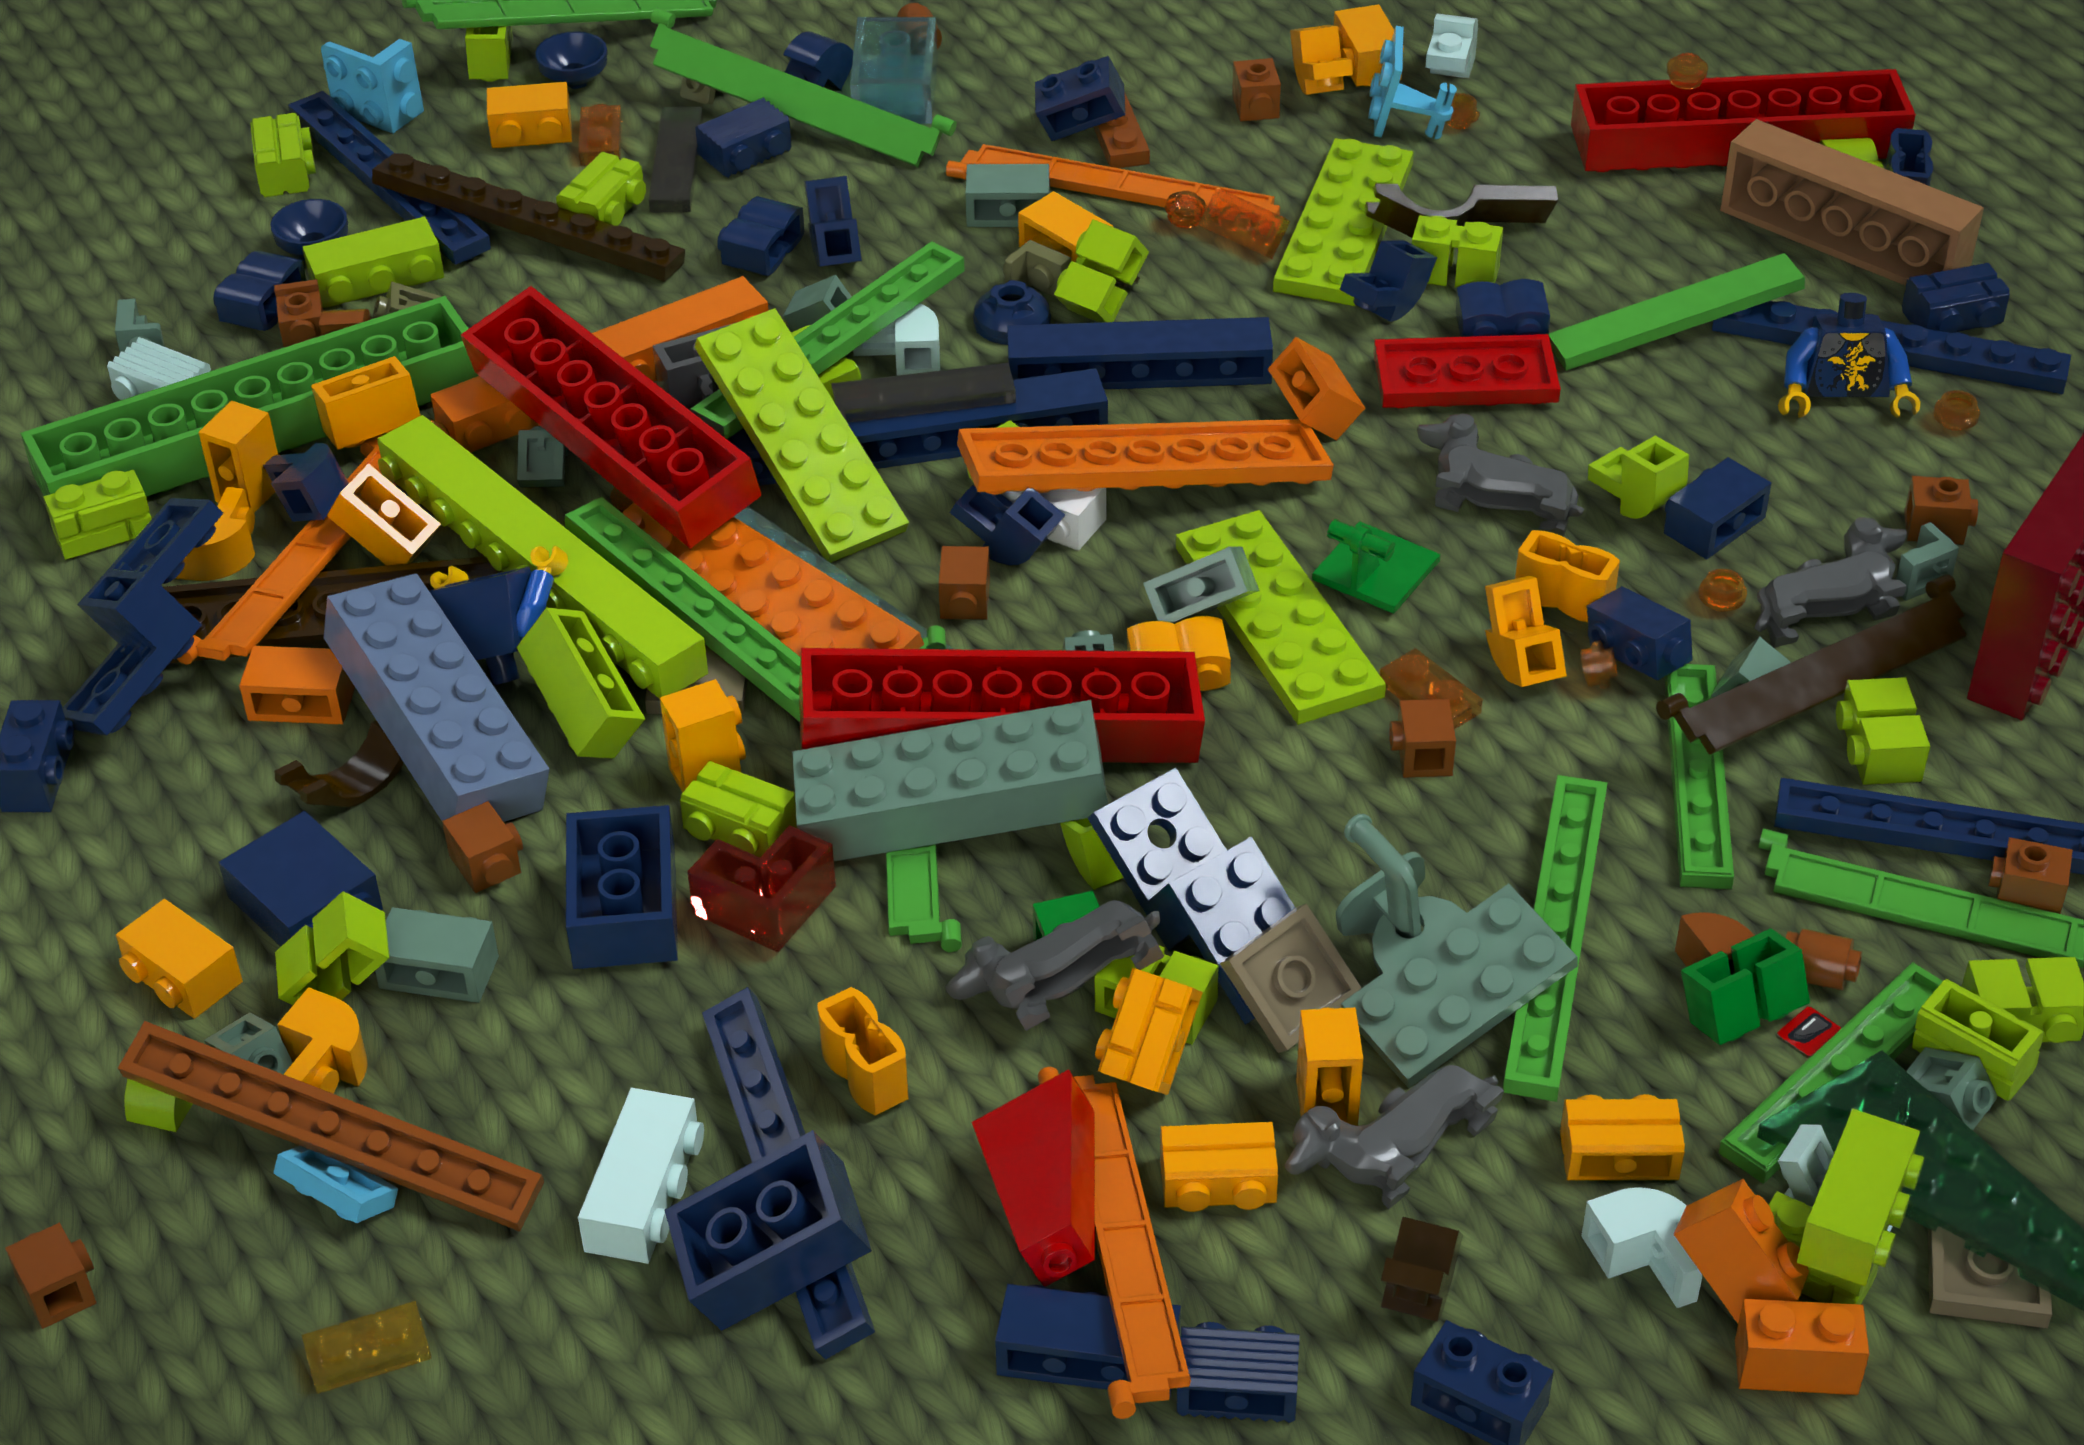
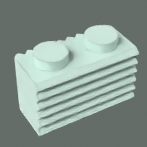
M138 337L136 343L132 342L131 347H126L125 352L121 351L119 357L115 356L113 362L109 361L107 365L111 388L120 400L211 371L210 364L140 337Z

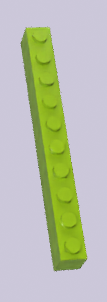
M424 415L377 438L381 456L378 459V466L382 475L405 490L418 505L422 504L433 513L436 520L442 526H449L460 535L463 542L469 548H475L482 553L497 571L502 570L505 572L530 566L531 571L537 570V566L530 559L532 549L537 546H542L548 550L549 558L552 554L553 546H558L568 556V565L561 574L553 576L554 581L546 607L584 611L614 665H619L630 674L637 686L642 689L647 688L660 699L662 696L681 691L709 674L704 637Z

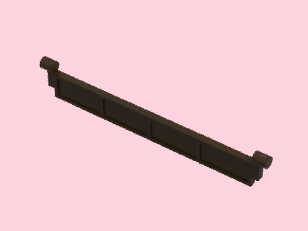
M1949 574L1927 582L1925 586L1927 595L1932 598V600L1691 708L1688 706L1686 697L1681 693H1677L1657 702L1656 711L1663 720L1674 717L1690 743L1699 739L1708 754H1714L1844 694L1847 680L1877 679L1965 638L1967 634L1958 622L1965 615L1950 594L1955 590L1956 582Z

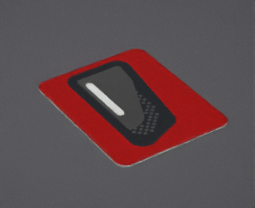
M1808 1006L1777 1032V1035L1805 1055L1812 1056L1841 1027Z

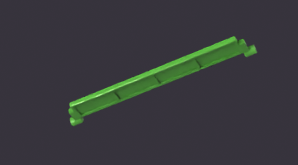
M402 0V5L404 8H416L422 21H432L436 29L644 20L651 19V14L656 7L675 14L676 18L712 16L717 0Z
M656 7L651 14V22L658 25L650 44L652 49L658 51L653 65L749 103L764 97L766 102L769 101L771 105H774L775 109L778 108L788 118L919 167L924 153L931 156L934 155L942 133L952 136L955 132L957 122L950 118L936 114L931 128L672 30L676 15Z
M938 625L929 627L926 631V637L922 638L924 645L920 649H946L945 629ZM937 844L886 852L889 935L909 934L910 944L941 941V948L946 952L960 950L962 946L960 922L955 919H947L940 922Z
M1763 828L1759 848L1770 851L1764 875L1776 878L1773 890L1775 893L2040 958L2075 957L2078 966L2084 968L2083 919L1787 848L1789 834Z

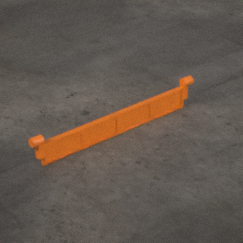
M985 144L981 146L979 151L968 150L961 162L949 160L946 166V176L966 180L967 164H1049L1050 187L1259 224V233L1280 237L1283 231V221L1277 220L1280 215V206L1274 205V196Z
M383 434L367 439L360 446V451L366 458L347 478L349 483L368 463L381 473L378 466V459L381 456L377 438L383 436ZM328 516L324 520L309 521L205 639L202 640L193 635V645L177 660L182 664L189 665L197 656L225 661L231 654L247 657L251 653L253 646L258 645L351 536Z
M1054 1067L1041 1069L1038 1073L1039 1085L1059 1075L1058 1070ZM1094 1075L1075 1076L1074 1078L1090 1101L1095 1112V1239L1128 1381L1116 1380L1108 1386L1107 1391L1113 1415L1118 1419H1126L1133 1416L1136 1412L1135 1403L1169 1400L1170 1389L1189 1387L1191 1379L1116 1082L1095 1084Z

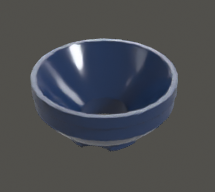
M564 32L553 35L541 42L536 49L535 55L538 68L545 77L553 82H567V86L571 89H578L587 86L589 81L593 80L603 71L607 65L608 52L606 43L596 35L586 32Z
M307 199L291 203L280 209L273 216L270 224L272 235L278 247L287 253L300 257L302 260H305L303 246L347 236L348 233L346 211L339 204L324 199Z
M1009 280L1005 284L993 286L992 289L978 299L974 307L973 322L977 333L983 338L994 343L1008 345L1007 325L1051 324L1049 303L1038 291L1026 286L1024 282ZM1016 299L1017 301H1005V300Z

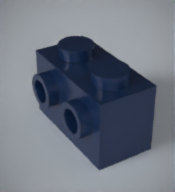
M1109 56L1095 61L1084 62L1078 67L1059 74L1048 75L1044 79L1035 82V113L1051 141L1058 140L1125 116L1124 83Z
M11 700L0 732L1 812L52 811L59 785L63 780L68 756L74 744L73 723L71 720H66L60 700Z
M1446 1320L1414 1370L1410 1405L1492 1445H1525L1549 1404L1554 1370L1543 1366L1532 1356L1518 1354L1488 1340L1486 1336L1474 1329H1465Z

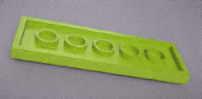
M1335 138L1273 280V292L1356 306L1353 303L1354 297L1340 290L1344 276L1350 273L1370 272L1378 247L1388 227L1366 216L1364 206L1366 202H1380V199L1374 196L1373 187L1375 183L1398 184L1400 189L1403 190L1413 166L1414 151L1400 149L1393 145L1380 146L1362 143L1355 139Z
M776 308L696 339L695 350L827 564L906 532L909 525L908 519Z
M1260 510L1176 534V549L1186 564L1228 547H1243L1260 591L1217 609L1297 725L1385 698L1386 683Z

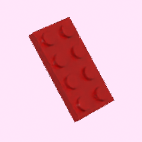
M1549 334L1374 339L1373 354L1382 408L1396 407L1404 409L1427 406L1452 407L1461 405L1494 406L1498 404L1536 405L1541 403H1559L1561 388Z

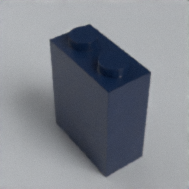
M305 810L219 861L228 898L280 947L303 926L307 925L313 928L312 918L342 891L383 910L376 875Z

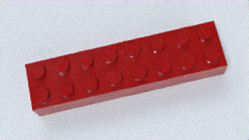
M1896 69L1575 84L1571 128L1584 170L1608 172L1610 170L1622 169L1648 170L1650 168L1727 166L1731 141L1755 119L1817 143L1825 139L1871 138L1875 144L1878 158L1886 159L1892 132L1896 128L1913 129L1916 114Z
M529 286L460 335L476 374L688 548L694 547L762 496L749 456L532 286Z
M801 648L799 678L801 750L1091 700L1102 762L1198 763L1205 716L1195 652Z

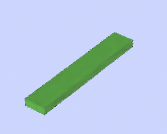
M1783 253L1548 333L1552 352L1567 371L1805 289V277L1790 258Z
M1686 664L1664 677L1666 698L1681 693L1686 697L1689 708L1713 698L1711 695L1717 686L1715 665ZM1669 718L1668 732L1680 887L1732 889L1734 870L1723 749L1709 755L1699 739L1690 743L1675 718Z
M1912 962L1721 1140L1718 1153L1764 1184L1781 1168L1778 1160L1801 1124L1821 1125L1823 1128L1913 1042L1917 1013L1943 981Z

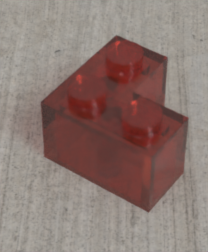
M790 825L761 857L716 839L687 871L692 913L775 952H779L836 887L833 845Z

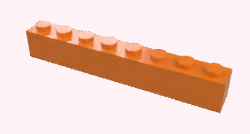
M741 276L592 334L655 382L657 379L652 345L734 324L769 311L768 301L744 276ZM480 376L430 394L436 426L470 453L518 435L519 430H531L533 427L540 426Z

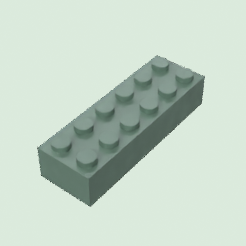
M1091 700L792 751L797 828L809 866L1085 819L1093 812L1108 805L1100 744Z

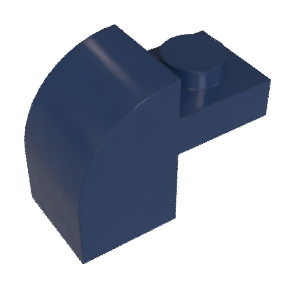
M806 31L796 36L783 54L789 60L785 73L822 87L826 84L842 90L858 56L848 45L811 31Z
M847 176L804 181L809 216L808 227L816 264L821 267L862 261L857 221L855 218H852Z
M1405 240L1381 241L1370 272L1345 274L1340 290L1354 297L1353 303L1369 310L1390 322L1396 321L1406 315L1420 299L1427 286L1437 257Z
M315 443L305 453L274 455L263 465L272 481V487L292 522L324 520L339 493L349 484L331 449L324 443Z
M974 484L963 494L949 512L985 541L982 547H989V559L1005 565H1019L1029 560L1065 517L1063 512L1033 488H1027L1012 503L1002 494L995 495L977 492Z

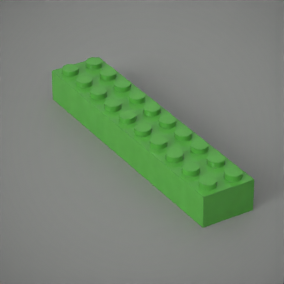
M442 296L24 431L20 434L32 475L43 496L53 494L65 485L75 484L80 486L100 480L106 473L111 471L126 472L134 469L147 497L159 492L169 491L174 487L201 478L209 477L199 431L231 400L269 413L277 451L281 452L287 449L298 448L302 444L327 436L322 428L311 388L312 384L396 356L410 373L417 404L420 407L431 402L430 394L479 375L473 369L460 336L468 330V327L446 296Z

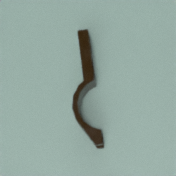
M1375 183L1373 187L1374 196L1380 199V202H1366L1364 207L1366 216L1412 238L1419 215L1429 217L1442 216L1447 219L1457 220V226H1464L1465 222L1546 223L1558 202L1556 186L1474 185L1462 206L1448 211L1430 210L1415 204L1405 196L1398 184Z
M377 720L371 723L367 738L357 753L343 766L327 774L312 775L306 771L303 764L295 760L275 770L274 773L277 783L288 786L297 792L301 800L306 804L351 807L367 801L387 787L401 770L404 762Z

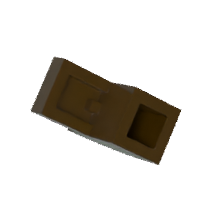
M1402 1217L1393 1258L1386 1257L1381 1281L1386 1284L1381 1307L1438 1322L1453 1279L1463 1237L1461 1232Z

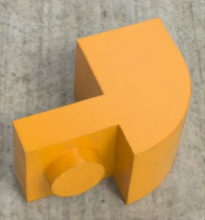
M1322 25L1290 30L1294 67L1302 92L1305 95L1344 90L1343 76L1353 75L1351 59L1341 58L1338 26Z
M226 488L217 505L223 512V515L214 524L216 527L215 533L205 544L198 548L194 547L183 560L185 563L183 570L175 579L194 581L217 580L237 573L251 562L255 556L251 533L255 525V513L252 508H249L245 488Z
M1525 576L1486 585L1485 590L1492 629L1485 630L1493 660L1504 678L1512 684L1525 687L1566 677L1560 629L1544 625L1537 578Z
M308 987L277 1024L281 1039L293 1061L284 1075L333 1094L340 1080L359 1087L366 1074L367 1056L355 1012L344 1001Z

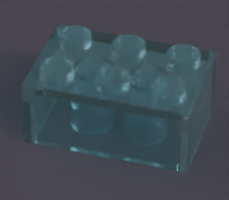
M858 17L850 80L851 98L919 124H932L938 60L936 17Z

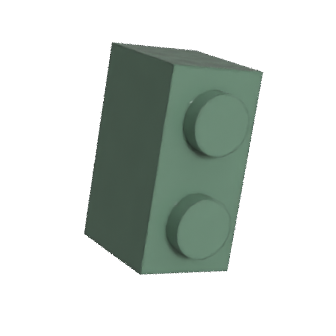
M967 164L965 191L967 227H1018V212L1050 194L1049 164Z
M1243 547L1225 548L1143 583L1157 620L1173 624L1187 618L1197 617L1260 591Z
M392 907L386 919L389 959L375 970L379 989L480 1003L499 957L492 921Z

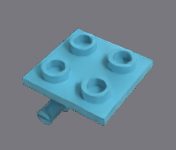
M1396 25L1391 41L1385 39L1383 42L1379 63L1383 64L1381 72L1374 73L1370 86L1369 96L1373 98L1368 118L1374 120V136L1382 138L1390 109L1396 108L1431 116L1425 134L1432 138L1435 130V139H1440L1445 122L1449 121L1452 117L1454 110L1451 104L1457 88L1450 83L1447 91V83H1442L1439 87L1437 99L1399 83L1403 67L1404 27Z

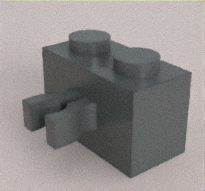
M729 325L652 345L657 385L688 409L719 389L718 385L694 347L698 337Z

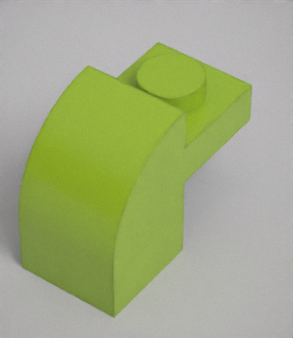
M1655 435L1630 450L1619 447L1589 464L1588 480L1621 499V515L1633 519L1642 518L1664 506L1671 496L1686 487L1689 454Z

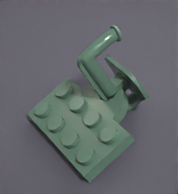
M1364 813L1353 816L1346 824L1344 829L1346 839L1349 842L1357 843L1381 870L1353 889L1341 901L1336 910L1337 928L1344 936L1374 933L1372 937L1374 963L1380 975L1341 1003V1008L1356 1007L1359 1033L1409 1089L1578 966V956L1509 883L1468 913L1449 900L1434 896L1418 897V887L1425 878L1424 859L1417 852L1401 855L1372 825L1371 818Z

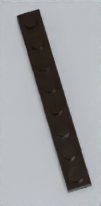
M393 153L372 169V184L664 282L684 264L685 249L671 245L664 239L650 238L632 232L628 227L614 226L596 220L589 214H578L560 208L553 202L539 201L524 196L519 191L503 189L488 184L480 178L463 176L449 171L444 166L430 165L415 160L408 154Z

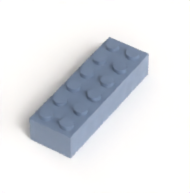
M417 573L327 596L324 640L441 821L489 801L503 822L543 810L549 767Z

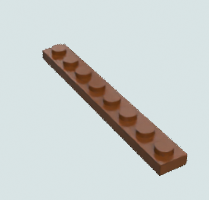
M144 1021L118 1066V1070L125 1078L519 1232L544 1184L542 1174L147 1021Z

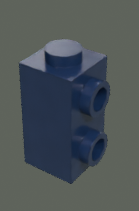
M1623 586L1587 605L1590 646L1657 681L1693 661L1690 619Z

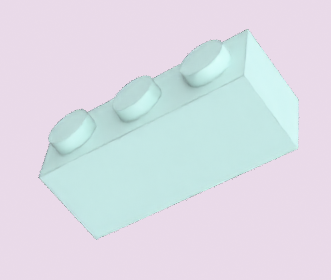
M637 1088L630 1089L578 1216L584 1252L649 1264L657 1242H665L669 1232V1225L664 1210L672 1205L674 1198L680 1199L683 1196L688 1177L687 1163L691 1155L697 1156L703 1143L704 1124L697 1122L694 1098Z

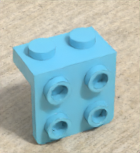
M398 39L374 57L333 42H327L321 46L323 66L330 97L356 120L393 134L424 111L411 42Z

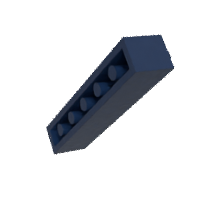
M1269 317L1007 325L1009 380L1096 368L1104 389L1272 384V375L1268 371V368L1273 363V345Z

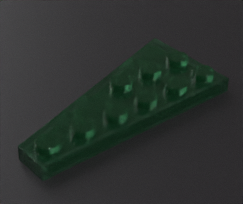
M1883 1050L1760 1123L1757 1138L1774 1147L1778 1142L1788 1146L1801 1124L1821 1125L1834 1153L1852 1109L1919 1130L1920 1135L1914 1154L1923 1156L1925 1159L1915 1189L1903 1187L1902 1192L1910 1195L1905 1216L1934 1232L1940 1226L1966 1240L1964 1248L1983 1258L1989 1252L2018 1268L2019 1277L2084 1311V1229Z

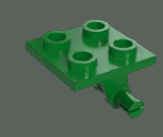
M1334 519L1328 527L1327 537L1340 543L1312 573V580L1394 614L1440 562L1441 554L1360 521L1353 527L1338 519Z

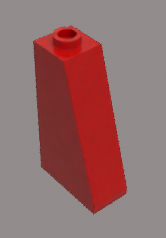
M1068 1069L971 1122L1019 1252L1040 1283L1045 1287L1095 1260V1112L1090 1101Z

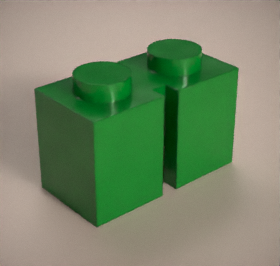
M1772 928L1731 946L1735 970L1733 975L1730 973L1728 955L1723 951L1681 969L1690 1023L1718 1045L1737 1040L1745 1033L1760 1027V1019H1765L1769 1022L1782 1019L1790 1012L1810 1003L1802 949Z

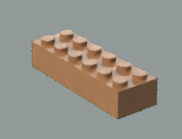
M1755 119L1731 141L1720 211L1906 286L1909 277L1930 275L1935 272L1971 266L1984 207Z

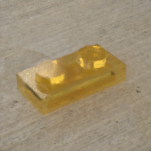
M416 1301L302 1335L317 1394L432 1359Z

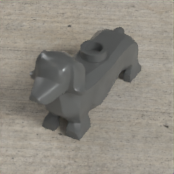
M1463 413L1460 415H1450L1443 423L1418 426L1417 433L1420 441L1430 447L1441 450L1438 457L1436 487L1443 489L1438 490L1435 496L1436 507L1458 512L1463 501L1467 498L1470 502L1481 507L1532 511L1536 515L1547 519V521L1541 522L1538 530L1552 532L1563 537L1566 533L1569 517H1579L1583 513L1584 509L1577 505V490L1562 471L1534 465L1524 455L1514 454L1510 457H1505L1478 449V429L1471 415Z
M1857 518L1844 535L1845 559L1823 564L1819 559L1808 560L1800 565L1795 572L1776 577L1769 582L1767 587H1763L1757 592V600L1761 604V614L1754 628L1759 632L1767 628L1771 644L1775 648L1798 641V633L1795 629L1788 628V626L1799 622L1802 618L1848 616L1858 613L1865 606L1874 620L1897 615L1900 604L1895 597L1903 596L1907 585L1900 580H1892L1896 566L1887 553L1897 550L1904 544L1907 531L1904 529L1883 528L1872 518Z
M1109 901L1071 923L1058 925L1050 934L1012 953L1008 952L1001 944L996 943L992 937H982L974 942L972 948L965 954V965L945 985L946 992L952 998L961 1000L979 993L991 991L998 1004L1018 1010L1016 1015L1027 1031L1050 1018L1046 1007V1000L1069 996L1080 989L1113 960L1133 956L1131 959L1136 969L1141 970L1164 958L1156 939L1151 935L1152 930L1160 923L1159 911H1153L1144 917L1140 912L1121 901Z
M1449 1065L1432 1072L1407 1092L1400 1087L1394 1089L1381 1103L1378 1110L1381 1115L1367 1125H1351L1342 1121L1333 1109L1326 1106H1316L1308 1110L1297 1121L1292 1137L1293 1144L1296 1147L1284 1166L1289 1173L1298 1175L1309 1170L1317 1163L1324 1169L1328 1168L1332 1163L1348 1180L1358 1184L1381 1188L1382 1202L1389 1210L1409 1192L1410 1187L1404 1182L1405 1179L1426 1161L1447 1126L1457 1124L1460 1120L1466 1118L1469 1123L1467 1130L1475 1137L1495 1120L1498 1112L1495 1105L1501 1101L1504 1090L1497 1086L1499 1081L1496 1076L1481 1080L1459 1066Z

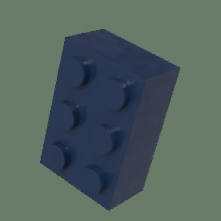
M669 805L566 813V931L573 969L678 961L675 844Z
M813 1130L664 1210L688 1300L721 1331L872 1251L844 1162Z

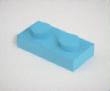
M302 1146L292 1148L277 1155L273 1174L292 1184L301 1194L312 1196L332 1208L338 1216L345 1220L359 1223L394 1208L398 1188L379 1176Z

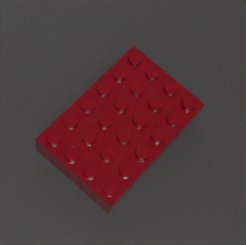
M2084 433L2002 554L1967 699L2021 721L2033 704L2042 705L2051 685L2052 679H2050V676L2058 678L2061 675L2068 660V648L2076 650L2084 636Z

